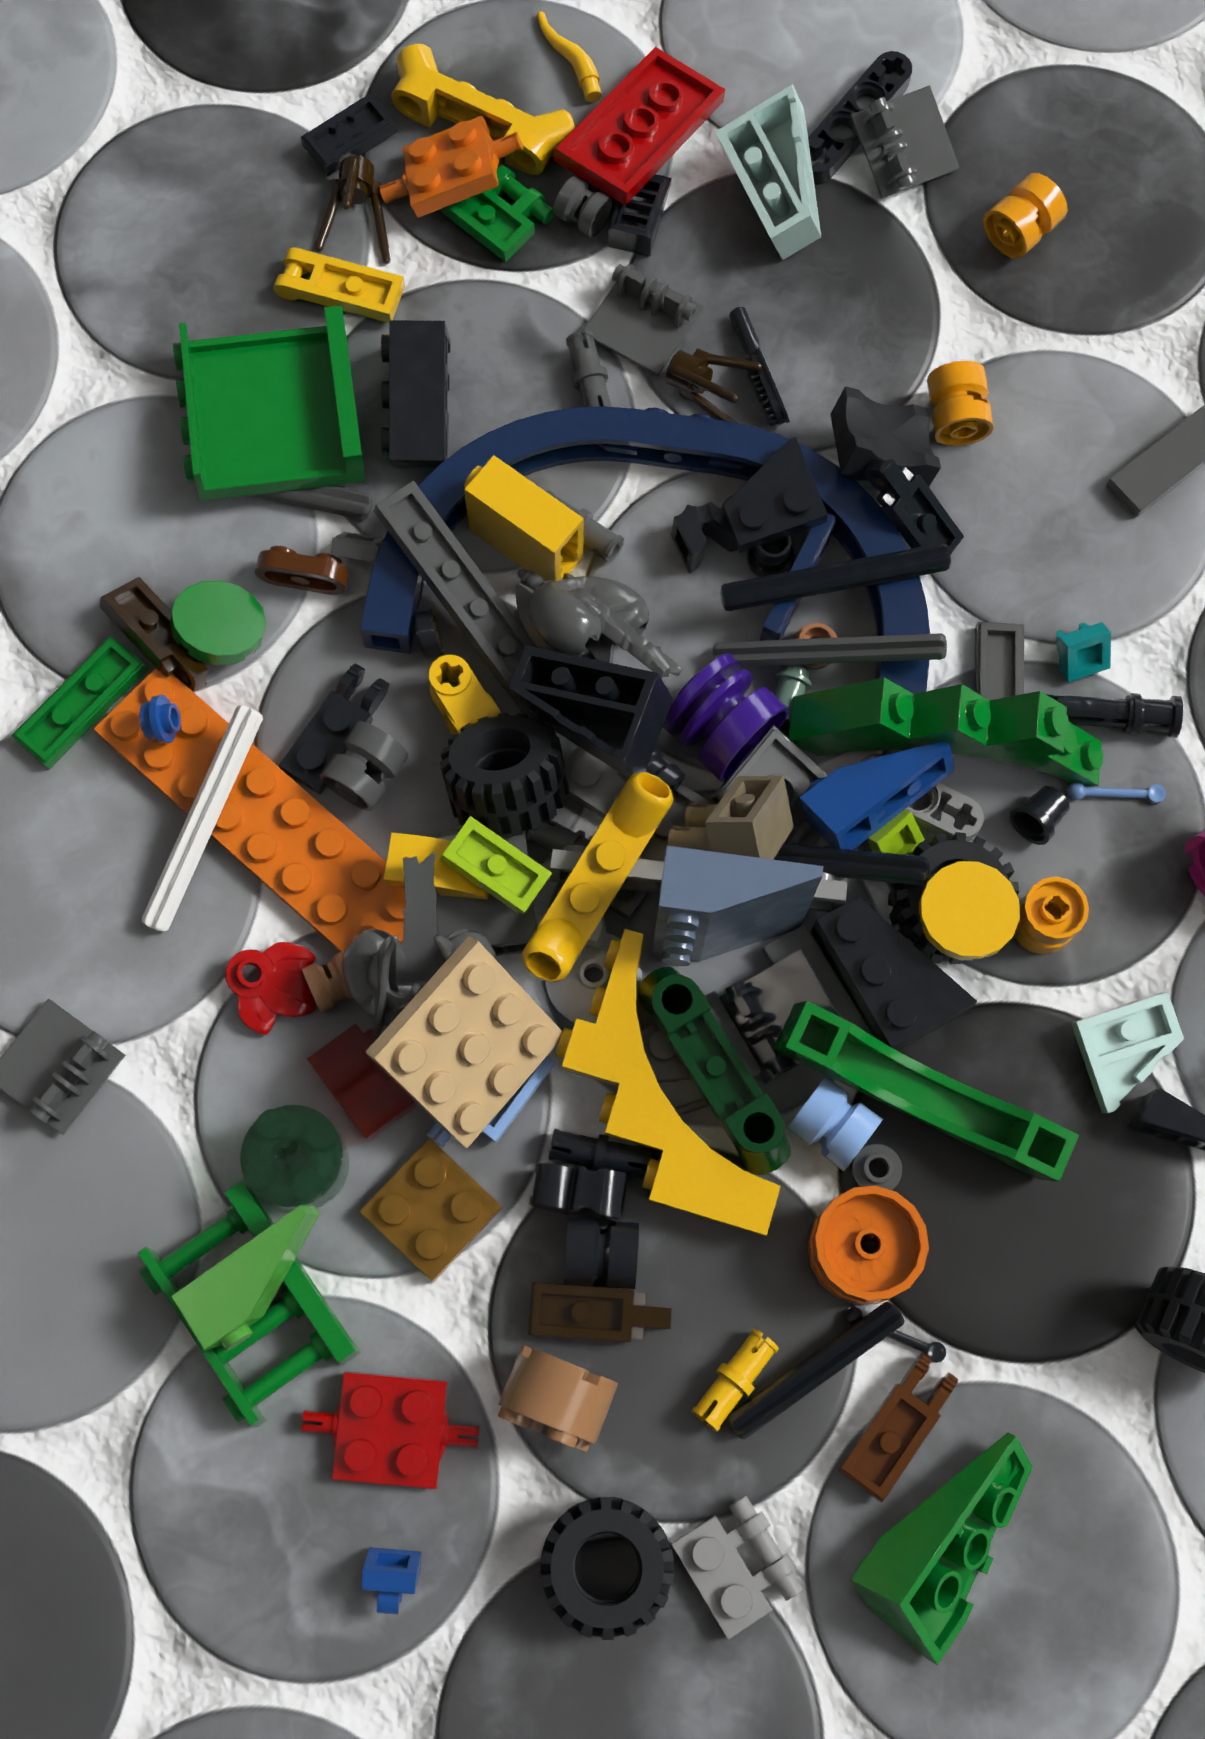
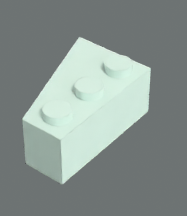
M792 84L715 131L782 260L821 238L805 111Z

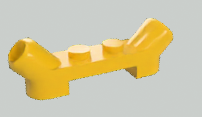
M424 44L408 45L400 51L396 58V67L400 81L392 91L391 99L395 107L404 116L431 128L438 115L456 124L483 115L493 141L517 131L523 144V150L505 156V164L530 175L542 173L550 157L555 156V148L575 129L571 114L564 109L532 116L515 108L504 99H495L476 90L474 86L467 82H458L439 73L431 48Z
M638 772L630 776L522 952V963L536 978L550 983H557L564 980L569 974L578 956L674 801L670 787L659 777L647 772Z

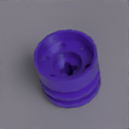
M729 653L713 660L685 684L671 704L663 728L672 736L681 733L678 742L685 748L694 746L706 738L697 760L721 782L726 780L768 727L774 725L779 730L790 710L765 686L744 697L751 685L753 675L746 669L738 671L740 663Z

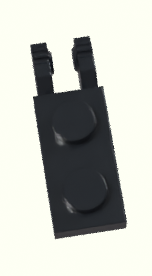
M356 663L350 666L346 674L343 675L336 691H331L279 764V768L288 776L319 795L327 787L320 779L321 773L334 754L345 753L343 741L357 721L372 723V715L389 689L390 684L379 678L364 695L360 707L349 701L356 688L361 684L365 669Z

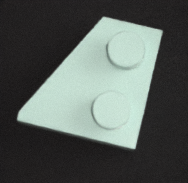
M1168 992L1159 993L1071 1023L1102 1113L1115 1111L1121 1105L1119 1102L1137 1083H1142L1155 1070L1156 1063L1163 1056H1168L1184 1039Z

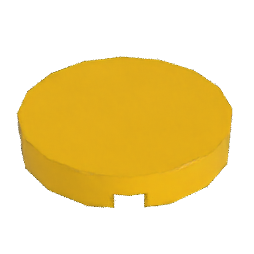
M959 861L941 868L927 882L918 903L920 920L923 925L922 929L927 940L941 953L958 960L981 959L997 954L1014 936L1020 920L1019 898L1011 882L997 869L981 862Z

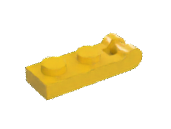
M292 247L287 250L283 260L285 266L284 273L277 276L273 286L274 292L286 300L302 299L328 307L342 306L343 311L389 323V320L394 318L405 283L404 276ZM308 272L312 273L309 280L301 278L302 275Z

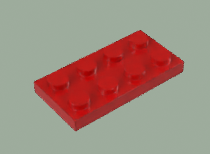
M654 47L555 148L554 161L626 205L723 103L726 89L659 48Z

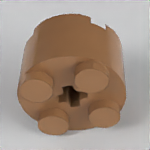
M522 1344L498 1405L502 1406L498 1417L540 1433L544 1424L548 1425L546 1437L588 1452L590 1444H596L619 1383L590 1373L584 1368Z

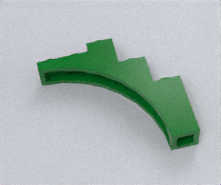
M883 677L794 696L792 700L788 739L795 745L817 756L856 751L908 750L944 740L951 746L952 754L999 760L1029 767L1059 777L1070 783H1082L1085 787L1099 786L1100 768L1104 759L1101 748L1102 741L1070 723L1067 716V707L1041 691L988 700L965 685L959 684L913 694Z

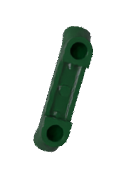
M661 967L652 971L638 986L637 997L640 1003L657 1023L735 1146L747 1171L756 1175H765L777 1170L788 1161L791 1155V1146L784 1133V1122L776 1106L767 1093L763 1094L711 1013L712 1007L699 986L691 978L681 975L679 971L672 967Z

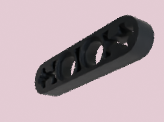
M889 51L877 57L808 137L811 161H816L822 155L824 147L827 149L824 163L817 162L815 165H812L815 185L823 184L830 180L861 144L851 118L853 113L864 110L857 105L856 100L860 97L868 96L875 100L885 97L886 101L902 96L906 92L912 75V63L905 54ZM893 71L899 73V75L894 74L888 79L885 88L882 86L885 74L889 75ZM844 125L849 127L854 135L848 139H839L830 130L834 126Z

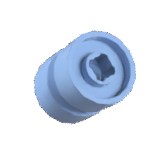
M825 1077L787 1129L808 1145L819 1142L822 1145L821 1155L844 1171L883 1119L861 1102L850 1105L848 1103V1093L828 1077Z

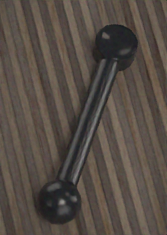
M856 1307L850 1308L845 1314L846 1323L850 1327L865 1317L863 1311ZM898 1330L887 1336L925 1353L926 1356L932 1359L931 1362L933 1363L941 1362L946 1357V1348L940 1342L928 1344Z

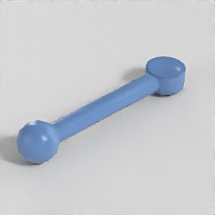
M1071 783L1067 788L1068 796L1075 801L1082 799L1084 796L1146 799L1148 803L1157 805L1166 797L1165 789L1157 784L1150 786L1147 790L1085 787L1082 783Z

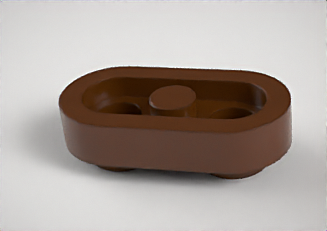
M272 546L270 550L261 551L255 568L256 576L269 584L329 595L344 593L350 574L348 568L342 565V560L334 555L326 553L316 554L315 557L302 555L284 546Z

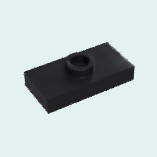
M371 92L301 136V141L304 149L323 172L329 176L340 169V163L345 157L362 155L397 133L398 127L395 119Z

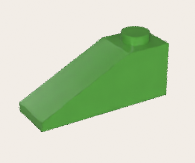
M315 1205L298 1206L171 1296L204 1350L223 1346L225 1351H229L253 1335L250 1326L265 1315L320 1215Z

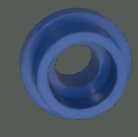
M158 695L152 697L150 702L143 703L140 708V724L145 737L150 741L157 740L162 744L172 742L176 732L181 727V717L177 706L174 703H170L166 696Z

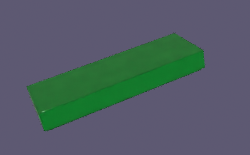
M110 636L11 736L50 770L148 670L146 665L114 637Z

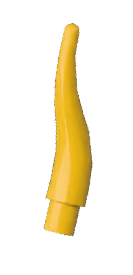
M539 11L537 19L544 36L552 47L573 66L578 85L583 90L585 100L590 103L598 101L602 97V93L599 87L600 78L593 61L579 45L558 35L548 24L545 13Z

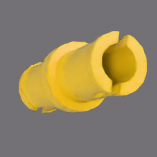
M755 1328L750 1331V1335L729 1363H722L718 1367L716 1373L719 1376L696 1407L694 1406L691 1410L696 1418L702 1423L706 1421L708 1423L707 1427L715 1432H718L721 1424L743 1395L749 1397L755 1389L752 1385L753 1381L773 1354L779 1350V1347L769 1337L764 1341L762 1338L763 1333Z

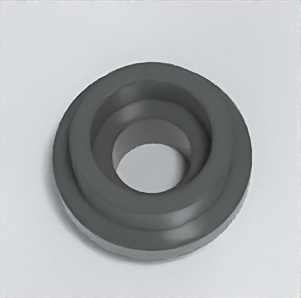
M871 1144L862 1148L853 1159L852 1176L858 1187L876 1185L893 1190L901 1180L902 1163L897 1153L890 1147L882 1144ZM879 1160L885 1164L886 1174L884 1177L878 1178L870 1173L869 1164L871 1161Z

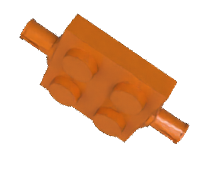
M483 115L468 121H461L449 129L429 137L419 138L413 143L404 146L405 170L402 178L385 185H380L381 196L384 202L388 204L391 201L409 195L410 205L418 218L499 186L496 171L500 158L520 150L522 151V141L517 131L493 141Z

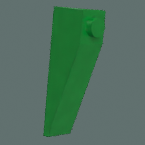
M1007 1432L881 1536L870 1553L861 1560L856 1573L851 1578V1582L868 1608L925 1658L936 1665L939 1664L968 1620L974 1604L966 1601V1598L978 1571L987 1575L994 1559L988 1556L994 1533L997 1528H1003L1009 1524L1033 1468L1018 1438Z

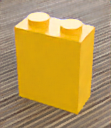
M494 455L484 467L477 466L473 469L464 484L469 530L527 571L533 570L544 581L562 580L565 573L571 574L583 559L584 518Z

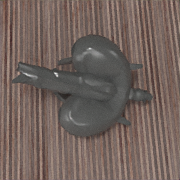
M522 568L517 572L518 577L521 579L520 583H516L515 588L517 610L528 635L538 648L580 657L587 654L590 659L612 663L614 645L617 644L652 672L658 673L661 678L669 677V673L676 676L680 675L682 669L664 654L659 646H654L641 636L649 621V611L644 599L630 587L616 580L601 577H574L571 574L565 573L562 580L544 581L540 575L535 574L531 569L527 571Z
M433 852L420 864L417 856L403 858L406 907L402 911L404 915L402 943L399 942L398 936H393L388 932L378 929L365 930L351 939L343 955L342 968L344 980L353 998L365 1012L374 1018V1040L380 1036L383 1026H389L468 936L479 941L496 959L494 949L486 936L477 931L462 929L454 931L446 937L437 936V894L434 886L436 854Z

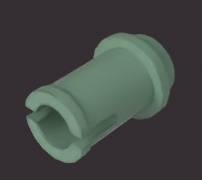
M783 665L782 671L777 672L775 675V681L778 684L774 695L790 709L787 718L781 725L782 727L790 728L793 697L803 695L812 685V682L809 680L810 672L797 665Z

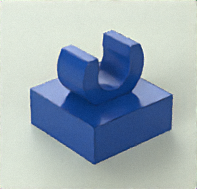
M369 1548L362 1571L361 1590L378 1591L377 1613L398 1615L402 1593L415 1594L421 1569V1551Z

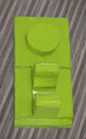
M471 816L440 858L442 862L479 888L484 889L515 912L522 914L526 912L552 874V872Z

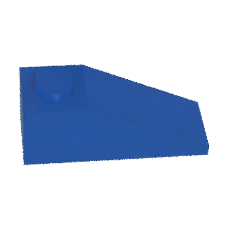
M942 740L837 768L827 777L819 778L811 783L805 794L800 797L806 821L832 848L854 850L954 772L951 746Z

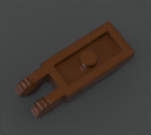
M924 1353L917 1357L900 1384L894 1385L837 1469L881 1503L892 1490L941 1415L938 1412L958 1383V1378L948 1372L937 1382L926 1404L913 1395L912 1391L918 1382L924 1378L932 1361Z

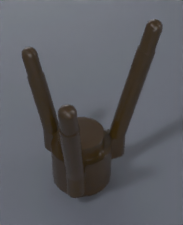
M348 156L341 161L339 178L334 180L332 196L319 231L315 249L318 252L324 249L341 198H343L342 206L347 210L351 207V204H362L369 197L372 202L382 262L389 264L391 259L379 188L382 184L374 180V165L365 157Z
M699 348L696 349L693 355L682 350L678 351L668 365L666 372L667 384L680 389V396L694 402L716 420L738 423L700 395L708 391L731 403H737L739 400L736 394L711 382L713 370L707 366L711 364L741 370L761 371L762 364L745 359L710 354Z

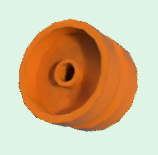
M876 1185L855 1187L834 1198L813 1222L807 1243L810 1267L820 1285L837 1299L855 1305L879 1304L909 1289L924 1270L929 1251L926 1225L916 1207L898 1192ZM862 1237L865 1242L874 1241L876 1250L871 1254L862 1250L860 1245Z

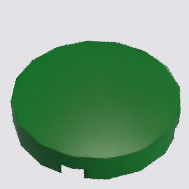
M202 581L187 587L175 599L171 612L170 626L172 636L177 644L180 645L181 642L188 649V654L196 660L213 665H231L245 660L246 655L251 654L253 651L255 653L261 646L266 619L263 608L256 598L240 586L224 581Z

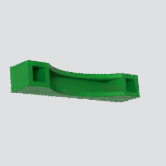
M809 1001L793 1005L774 1046V1050L1038 1180L1060 1181L1079 1137L1078 1134L1036 1113L985 1094L923 1065L866 1033L855 1024Z

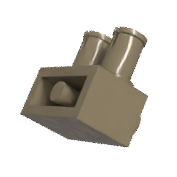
M784 775L738 776L718 804L690 803L685 813L686 827L673 826V829H670L668 846L774 859L794 828Z

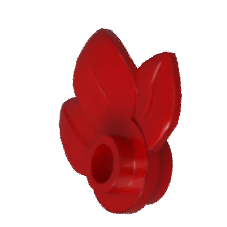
M290 942L275 943L263 953L257 950H243L235 954L226 966L225 979L229 989L238 996L237 1008L241 1021L251 1030L266 1036L275 1023L276 1015L301 1017L313 1013L316 1010L315 999L307 981L301 975L303 974V968L313 964L315 955L307 948ZM253 965L259 970L260 976L256 982H248L243 978L242 969L244 966Z

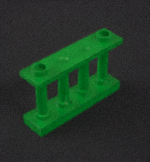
M241 1180L224 1192L232 1203L231 1206L225 1209L227 1215L164 1259H161L156 1251L148 1247L143 1248L137 1253L145 1266L139 1269L145 1283L155 1295L163 1291L229 1394L222 1399L233 1418L239 1424L246 1420L250 1426L259 1427L267 1420L257 1405L322 1358L327 1362L334 1357L339 1364L345 1365L361 1352L297 1257L283 1280L288 1289L281 1293L283 1298L268 1308L263 1318L250 1326L253 1332L251 1337L229 1351H225L223 1346L207 1350L203 1349L171 1297L181 1290L173 1276L239 1231L241 1234H244L250 1230L252 1235L256 1237L274 1224L251 1188ZM306 1314L316 1329L309 1336L311 1341L245 1388L229 1364V1361L294 1315L299 1319Z

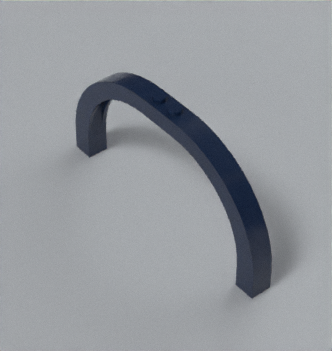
M607 406L575 407L544 412L519 419L484 434L442 462L418 487L452 532L467 515L464 491L467 477L477 466L484 467L493 455L524 477L558 465L588 461H613L716 474L748 481L789 439L754 426L716 420L705 414L678 415L668 413L660 408L641 410ZM799 444L828 514L835 516L834 520L836 522L832 535L839 541L852 560L908 549L896 526L893 525L881 509V506L856 480L841 474L840 468L836 464L812 449ZM388 531L375 559L360 631L365 648L411 654L415 632L414 616L419 610L425 581ZM920 576L865 586L875 617L877 636L930 634L928 608ZM929 660L877 662L875 679L885 677L913 694L925 692L927 690Z

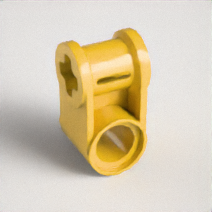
M444 655L432 663L429 669V693L452 735L460 734V728L468 723L475 724L480 718L486 716L488 718L496 717L501 713L492 697L483 689L463 658L456 655ZM448 678L452 683L458 681V686L452 687L448 682L442 684V680Z

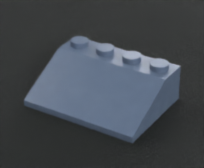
M667 846L652 955L660 956L661 962L668 965L688 966L690 961L700 962L801 927L822 879L824 866Z

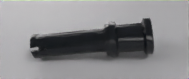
M1131 693L1125 699L1048 695L1067 707L1068 721L1073 725L1122 728L1123 732H1127L1128 735H1137L1139 731L1166 732L1168 737L1177 738L1181 731L1183 721V701L1181 696H1171L1169 700L1144 699L1138 693Z

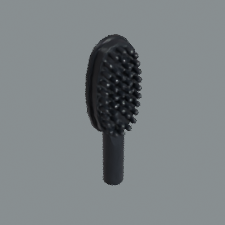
M737 307L730 312L729 317L744 351L749 356L745 360L762 364L761 371H747L765 415H767L766 418L771 419L768 421L769 425L790 423L783 401L760 350L759 339L748 313L744 307Z

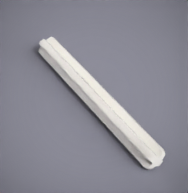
M243 705L236 707L144 911L142 922L146 926L158 931H167L263 720V716L259 712Z

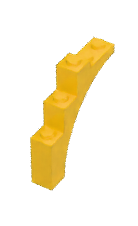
M624 929L621 941L612 939L607 952L604 967L612 969L607 988L597 986L589 1014L597 1016L596 1024L576 1018L573 1030L564 1027L556 1056L564 1058L562 1063L564 1071L618 1087L616 1095L607 1092L600 1113L599 1121L607 1124L606 1135L663 1152L660 1161L650 1158L642 1188L651 1190L649 1201L767 1236L781 1186L742 1170L712 1150L682 1121L659 1087L644 1051L636 1013V977L644 934Z

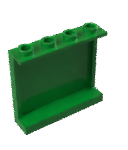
M342 306L324 307L326 326L190 341L186 323H179L181 342L173 343V353L177 371L183 370L184 379L176 380L180 408L187 407L188 416L180 417V430L183 444L190 445L191 455L183 456V464L187 484H196L200 501L366 482Z

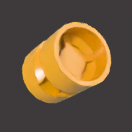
M1030 173L1009 192L1008 196L1002 198L985 213L983 218L985 233L994 247L1002 254L1010 258L1019 259L1027 254L1041 240L1042 236L1049 233L1066 217L1068 212L1067 202L1062 191L1051 179L1040 173Z
M966 360L954 361L935 368L927 377L929 401L932 408H934L931 416L936 441L947 446H965L988 437L994 429L991 405L986 400L989 391L984 366L978 362Z
M1061 877L1042 879L1034 884L1019 902L1020 920L1014 937L1022 947L1032 953L1045 955L1059 951L1082 929L1088 919L1089 906L1086 895L1078 885L1069 879Z

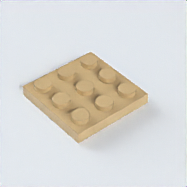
M468 936L365 1053L452 1138L467 1149L559 1043L563 1031L479 941Z

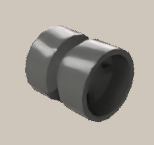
M357 721L343 741L345 753L334 754L321 773L320 779L329 789L350 804L365 811H372L386 791L384 779H392L396 776L407 760L408 753L389 734L367 722Z

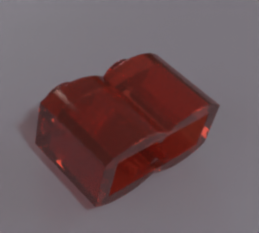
M355 1023L307 1058V1060L369 1143L417 1106L414 1100L365 1053L376 1041L373 1039V1029L370 1028L363 1033Z

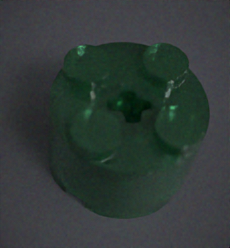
M285 1105L264 1111L252 1124L242 1143L240 1163L245 1182L252 1191L273 1208L290 1213L300 1205H315L317 1209L332 1200L341 1191L347 1179L349 1154L342 1136L326 1116L310 1107ZM296 1149H299L306 1157V1161L304 1164L296 1163L293 1171H291V1167L285 1162L287 1155H294Z

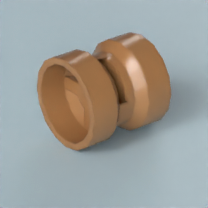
M345 950L335 954L329 963L324 965L314 963L302 969L321 1013L335 1008L337 1001L343 998L354 999L343 977L342 961Z

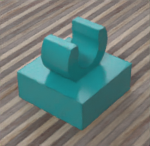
M1083 622L1079 624V630L1067 634L1062 630L1056 632L1059 672L1068 683L1111 668V632L1103 622L1091 626Z

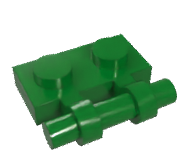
M501 165L498 166L496 171L499 186L444 207L440 211L500 259L507 262L535 234V224L528 218L535 217L543 224H547L551 221L554 214L553 208L544 202V195L535 188L527 189L515 179L516 175L513 171ZM506 194L515 203L511 206L498 195Z

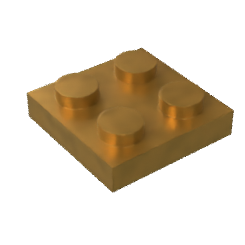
M429 1138L359 1212L434 1283L503 1207Z

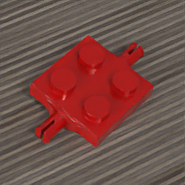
M345 1371L343 1373L341 1400L335 1413L304 1410L303 1421L322 1422L323 1424L304 1422L302 1423L301 1431L302 1433L332 1435L335 1448L332 1480L436 1489L438 1487L440 1459L447 1445L477 1449L479 1438L462 1437L459 1435L479 1436L480 1426L449 1424L446 1410L448 1380Z

